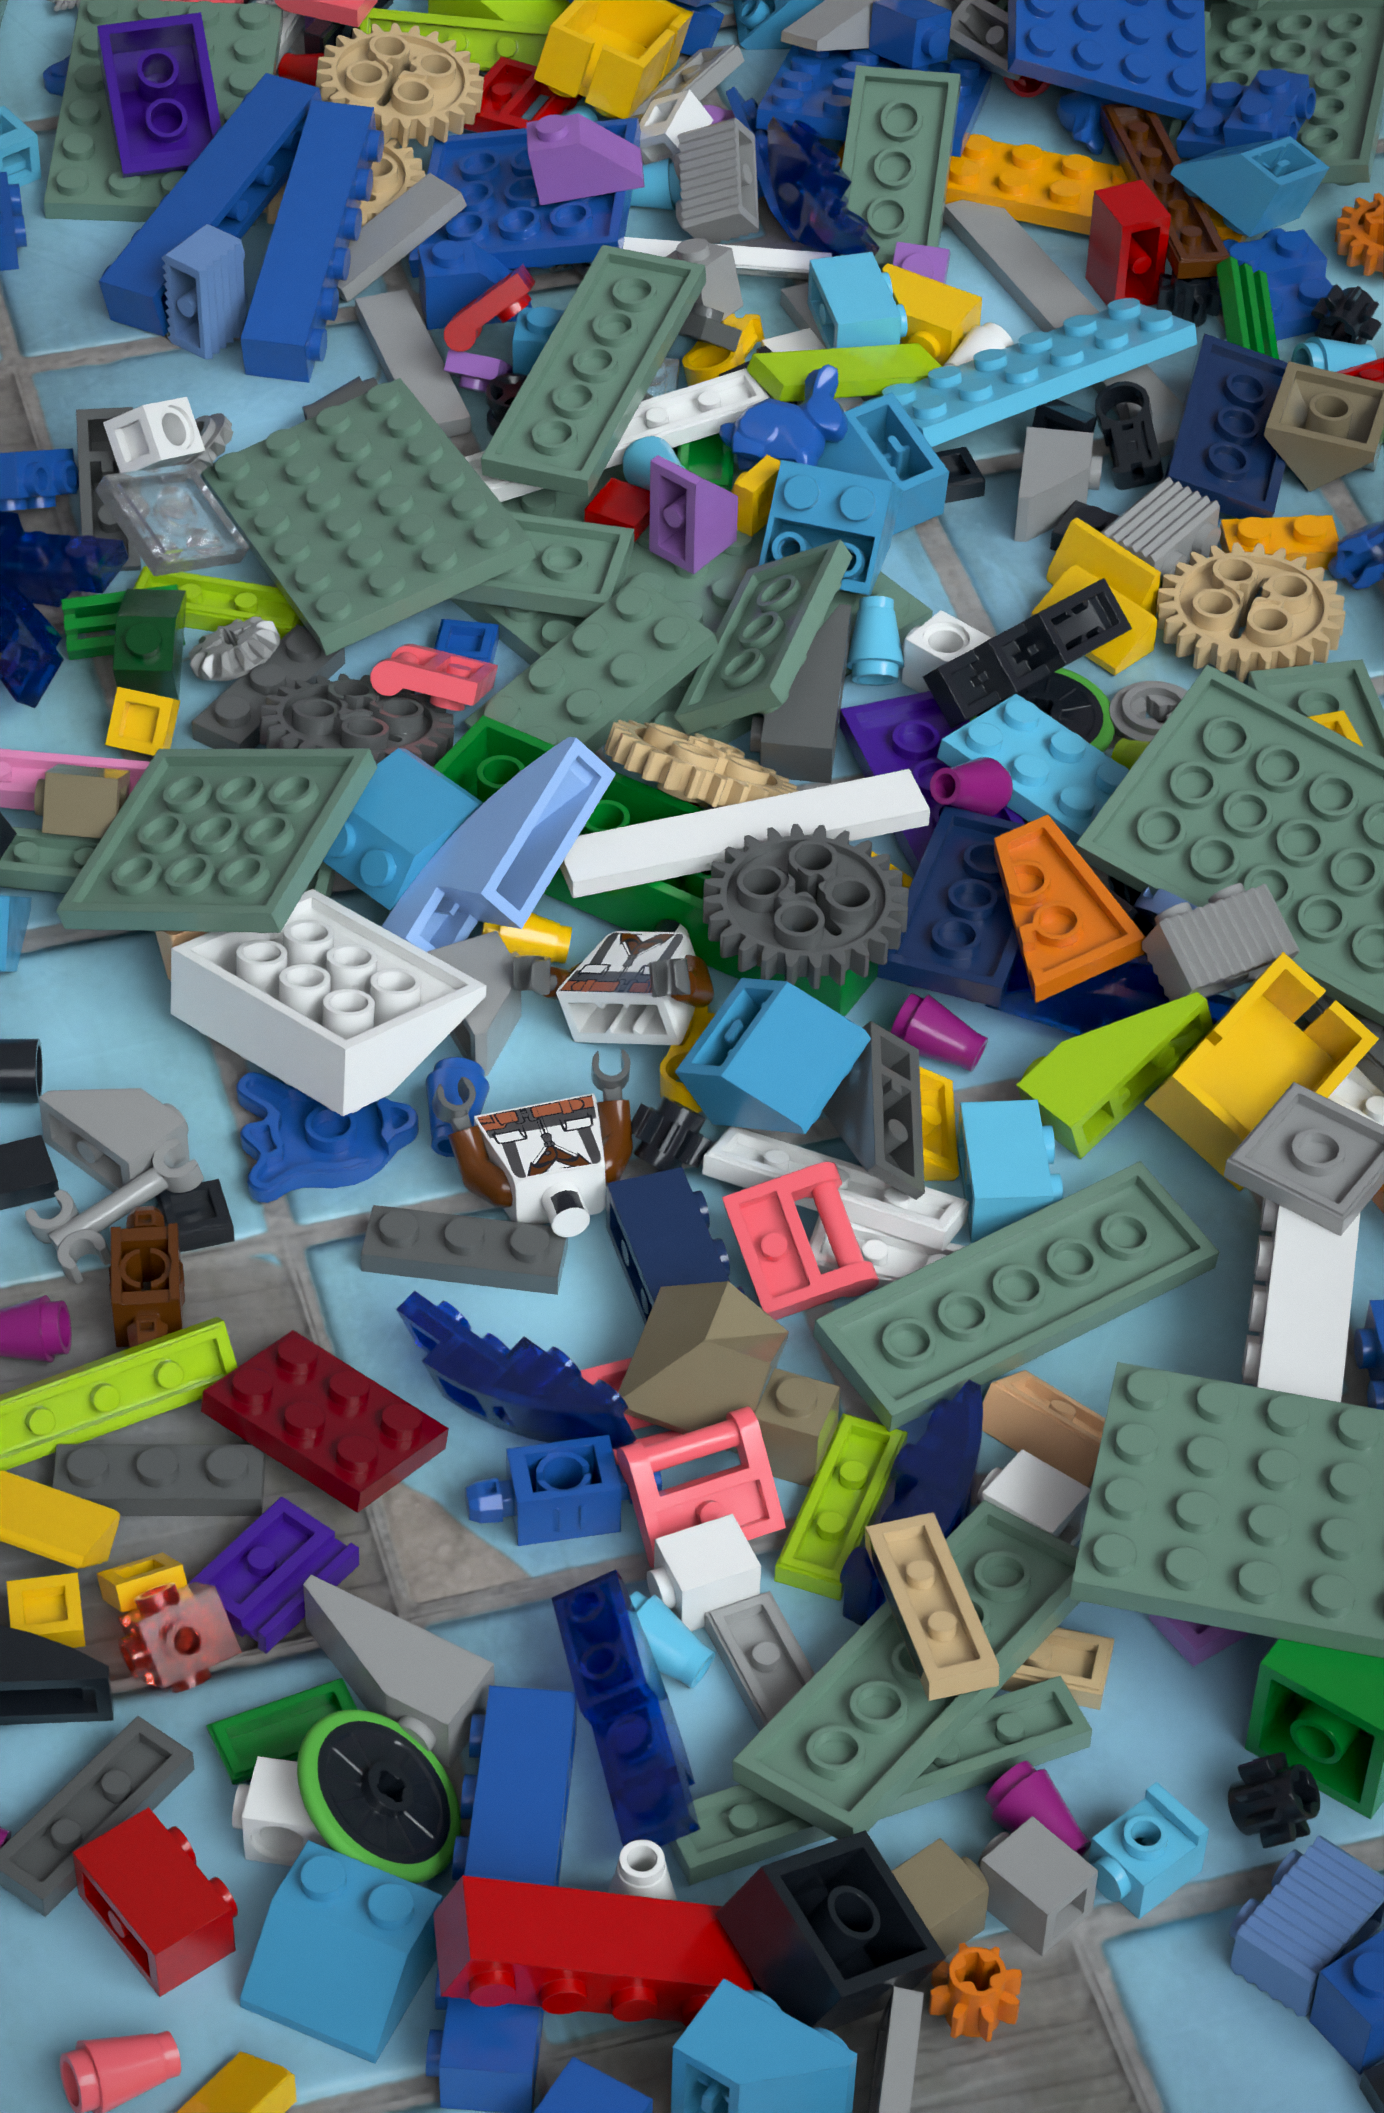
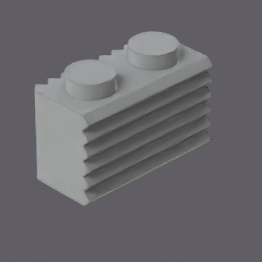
M737 118L680 133L677 136L680 142L678 145L680 152L674 155V168L680 180L679 184L682 190L680 192L682 200H678L676 203V216L681 228L694 238H703L708 243L718 244L721 240L729 241L730 238H739L740 235L748 236L749 233H757L759 231L755 135Z
M1169 476L1164 478L1100 533L1160 571L1159 588H1162L1163 576L1165 574L1175 575L1176 565L1179 562L1189 565L1190 553L1196 552L1207 558L1210 556V547L1218 545L1221 536V529L1218 527L1220 505L1217 500L1211 502L1207 495L1201 497L1198 491L1192 492L1189 486L1183 488L1179 481L1173 483Z
M1242 883L1234 884L1212 895L1208 899L1209 903L1203 907H1197L1192 910L1190 904L1184 902L1166 909L1155 917L1154 920L1157 925L1142 941V950L1147 953L1148 962L1153 964V973L1158 975L1159 984L1164 987V995L1169 998L1170 1002L1195 992L1208 998L1252 982L1282 952L1291 959L1300 952L1267 884H1262L1257 888H1251L1247 891Z

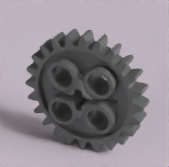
M340 674L337 681H330L318 675L316 676V684H310L298 679L295 680V689L280 686L278 687V696L268 695L266 697V705H261L260 744L266 745V749L370 748L376 765L397 748H404L434 767L453 747L454 716L453 714L446 713V709L432 705L430 703L431 695H415V691L402 689L398 694L392 696L381 695L372 687L370 675H364L360 680L350 679L345 674Z
M793 824L790 836L782 837L778 831L770 827L767 828V841L762 843L756 838L746 835L744 836V851L728 846L725 849V863H712L711 878L704 881L703 923L708 924L709 941H720V956L722 958L738 955V970L740 972L749 970L757 965L761 967V979L770 980L776 973L784 974V981L794 985L798 977H807L811 987L819 989L821 976L829 975L834 982L842 986L845 985V972L850 969L857 975L865 978L868 976L869 961L885 965L887 963L888 949L898 950L900 948L901 932H906L908 920L909 890L906 887H902L903 873L901 870H889L890 856L888 854L871 857V841L861 842L854 847L849 845V831L845 830L835 839L826 838L824 825H819L813 835L809 836L804 835L798 824Z

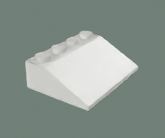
M314 889L303 893L280 933L209 932L171 948V1015L341 1116L357 1112L362 1107L390 1095L486 997L487 985Z

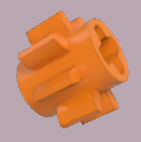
M960 1943L958 1953L952 1958L950 1964L942 1961L932 1971L931 1984L935 1988L930 1991L928 2011L930 2015L939 2016L945 2014L946 2021L951 2027L950 2037L954 2039L959 2035L982 2037L985 2042H990L992 2040V2032L996 2029L1000 2020L1007 2024H1016L1020 2000L1016 1996L1020 1994L1022 1972L1019 1969L1006 1970L1003 1960L999 1957L1000 1948L995 1946L989 1950L983 1947H968L965 1943Z

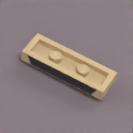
M934 1512L866 1526V1550L928 1701L999 1686V1664Z

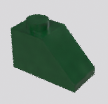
M127 589L116 619L113 673L117 687L179 700L187 599L186 590Z

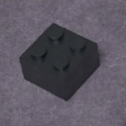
M866 1830L761 1866L715 1914L763 1994L775 2001L784 2013L811 2028L820 2027L830 2031L884 2010L894 1986L913 1990L946 1958Z

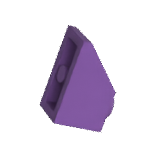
M579 113L566 116L548 115L538 121L526 122L528 155L540 205L645 187L641 148Z
M657 455L650 461L649 551L695 574L737 541L738 496Z

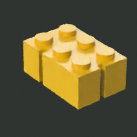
M574 0L550 25L534 79L548 85V88L559 96L576 98L579 94L586 97L585 103L594 106L595 110L605 117L615 119L630 118L658 86L659 81H662L675 67L694 12L667 0Z
M1282 952L1250 984L1185 1059L1148 1098L1144 1105L1224 1177L1226 1160L1293 1082L1328 1098L1379 1038L1337 1000L1327 1007L1304 1031L1297 1027L1294 1022L1319 1000L1326 990L1289 956ZM1225 1178L1239 1192L1244 1188L1243 1186Z

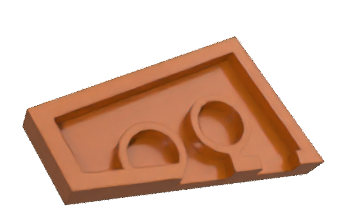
M1048 814L994 838V856L1035 1003L1145 954L1142 950V941L1146 937Z

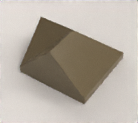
M1288 361L1265 427L1264 437L1309 492L1359 468L1375 471L1384 438V383Z
M729 1281L661 1287L614 1401L613 1410L680 1434H686L726 1421L728 1412L747 1406L755 1413L774 1368L778 1365L789 1332ZM735 1447L725 1449L738 1454Z

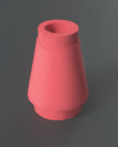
M164 2031L157 2034L148 2033L79 2040L76 2043L75 2050L61 2054L60 2073L66 2097L75 2113H85L88 2111L107 2113L166 2082L167 2079L179 2076L181 2073V2061L173 2036L169 2031Z

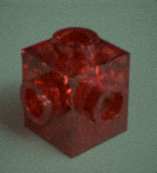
M173 1582L157 1586L134 1599L137 1609L118 1617L125 1634L124 1637L118 1639V1646L123 1661L131 1675L136 1679L142 1676L146 1684L164 1689L170 1687L172 1693L182 1692L204 1683L212 1677L209 1667L242 1652L217 1589L213 1585L193 1582L178 1590Z

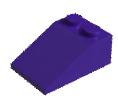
M201 12L97 26L98 55L123 178L188 169L191 162L199 157L221 127Z

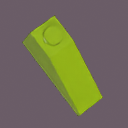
M1195 992L1062 1041L1047 1056L1037 1058L1025 1070L1022 1080L1016 1084L1021 1100L1038 1099L1042 1126L1052 1125L1054 1139L1081 1160L1173 1072L1213 1027L1207 999L1200 993Z

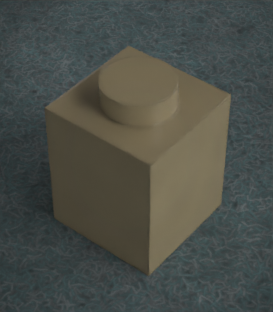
M57 764L46 771L45 779H38L34 795L35 814L43 816L42 833L102 838L129 796L130 771Z
M774 1368L755 1411L773 1477L806 1487L811 1486L838 1425L840 1386Z
M941 1838L892 1870L895 1878L945 1957L959 1948L960 1943H966L985 1929L989 1887L985 1876L971 1859L965 1856L959 1857Z

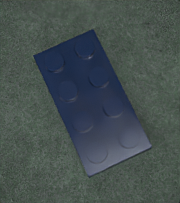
M1204 333L1197 349L1165 478L1170 476L1173 483L1179 481L1183 488L1189 486L1192 492L1198 491L1201 497L1207 495L1211 502L1217 500L1220 505V512L1233 516L1236 519L1247 517L1272 518L1286 462L1264 437V432L1288 363Z
M944 806L909 888L906 932H901L900 948L898 950L888 949L887 963L885 965L878 964V978L1000 1008L1021 950L994 856V838L1025 824Z

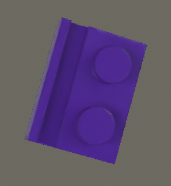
M281 1496L188 1583L189 1601L239 1636L243 1637L247 1634L258 1642V1649L267 1654L305 1617L303 1584L309 1576L313 1575L337 1587L360 1565L359 1547L353 1543L346 1546L335 1538V1531Z

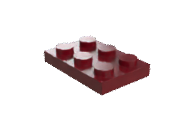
M294 1330L203 1391L202 1413L356 1513L363 1510L446 1449L448 1427Z

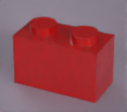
M1143 180L1094 191L1085 278L1106 306L1110 302L1122 298H1135L1140 301V304L1146 306L1157 304L1159 275L1165 273L1171 214Z
M149 1807L73 1852L78 1895L159 1997L236 1951L233 1918L238 1915V1909L229 1889L218 1877H213L210 1880L206 1878L197 1867L195 1853L182 1831L176 1826L166 1829Z

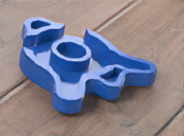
M247 1073L236 1085L238 1103L246 1110L263 1119L262 1121L246 1124L240 1132L242 1149L257 1161L248 1174L247 1184L249 1195L258 1202H272L289 1191L300 1188L333 1189L363 1182L381 1171L398 1150L415 1140L419 1132V1121L416 1111L408 1104L390 1101L385 1097L379 1099L378 1102L375 1101L362 1107L357 1112L341 1116L293 1086L261 1073Z

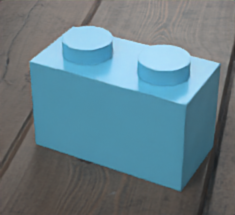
M873 252L810 260L807 304L827 349L900 344V337H906L908 330L906 311L902 304L896 305L893 298L891 278L888 272H881Z
M1038 1099L960 1102L957 1152L964 1199L969 1201L967 1221L970 1241L973 1243L1062 1200L1063 1185L1060 1173L1050 1174L1049 1164H1054L1055 1159L1054 1131L1052 1125L1042 1126Z

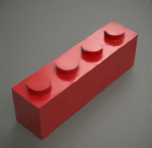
M462 1875L433 1913L441 1996L470 1999L472 2003L482 2007H495L509 2003L542 2007L544 2011L557 2015L584 2011L612 2014L615 2019L623 2022L658 2019L682 2022L688 2027L723 1979L745 1991L754 1990L752 1974L715 1915L722 1906Z

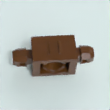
M154 1206L136 1207L127 1217L126 1229L111 1227L109 1290L116 1347L129 1346L131 1348L183 1329L185 1282L183 1264L181 1262L178 1223L165 1226L164 1215L158 1208ZM143 1282H151V1290L141 1291L144 1288Z

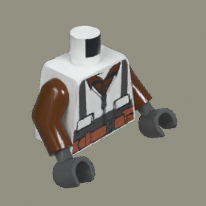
M669 919L658 922L652 932L615 931L608 934L584 961L569 970L551 967V958L547 956L518 955L513 957V990H533L544 997L559 1000L574 1042L680 1045L695 1008L708 1006L714 997V989L708 967L702 958L695 955L689 933L680 923Z
M621 1049L622 1071L614 1076L606 1075L599 1069V1051L592 1058L591 1079L596 1088L603 1091V1102H597L594 1093L492 1112L474 1116L473 1127L468 1115L476 1097L473 1083L466 1077L460 1078L458 1093L463 1101L461 1105H454L448 1102L444 1096L443 1087L439 1084L432 1100V1109L437 1118L443 1122L451 1123L454 1133L449 1134L448 1138L465 1187L494 1207L504 1208L513 1222L538 1225L550 1223L553 1232L561 1237H573L583 1232L589 1225V1215L601 1213L606 1208V1183L621 1179L633 1151L629 1100H623L622 1089L629 1081L631 1065L626 1051Z

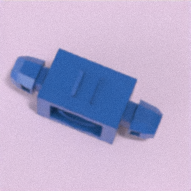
M609 1435L506 1449V1480L498 1481L497 1477L474 1481L465 1487V1502L469 1520L478 1523L503 1522V1517L512 1516L518 1546L621 1532V1501L628 1500L630 1504H633L629 1487L623 1478L619 1464L616 1465ZM658 1471L653 1474L657 1489L661 1491L662 1478L661 1472Z

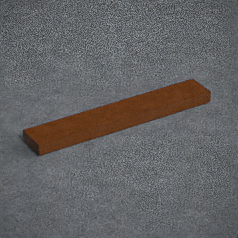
M1127 104L1101 106L1100 124L1129 182L1143 180L1171 214L1166 257L1176 278L1187 279L1217 276L1216 265L1230 257L1202 201L1199 198L1190 197L1184 191V185L1170 174L1174 166L1182 162L1157 113Z

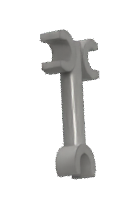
M178 1138L167 1140L154 1152L152 1168L79 1214L69 1193L60 1189L54 1193L61 1208L60 1213L56 1217L42 1219L31 1207L25 1211L26 1220L37 1240L54 1246L57 1251L58 1261L69 1281L79 1284L84 1280L76 1263L82 1256L94 1254L106 1266L111 1263V1252L105 1239L99 1232L165 1190L173 1193L191 1191L200 1185L204 1177L195 1159L187 1162L182 1167L173 1168L187 1158L181 1142Z

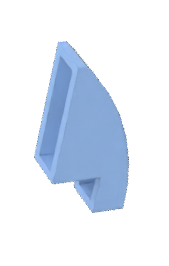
M568 737L521 770L488 798L452 834L401 896L381 927L426 952L467 940L478 921L522 929L616 773L577 738Z

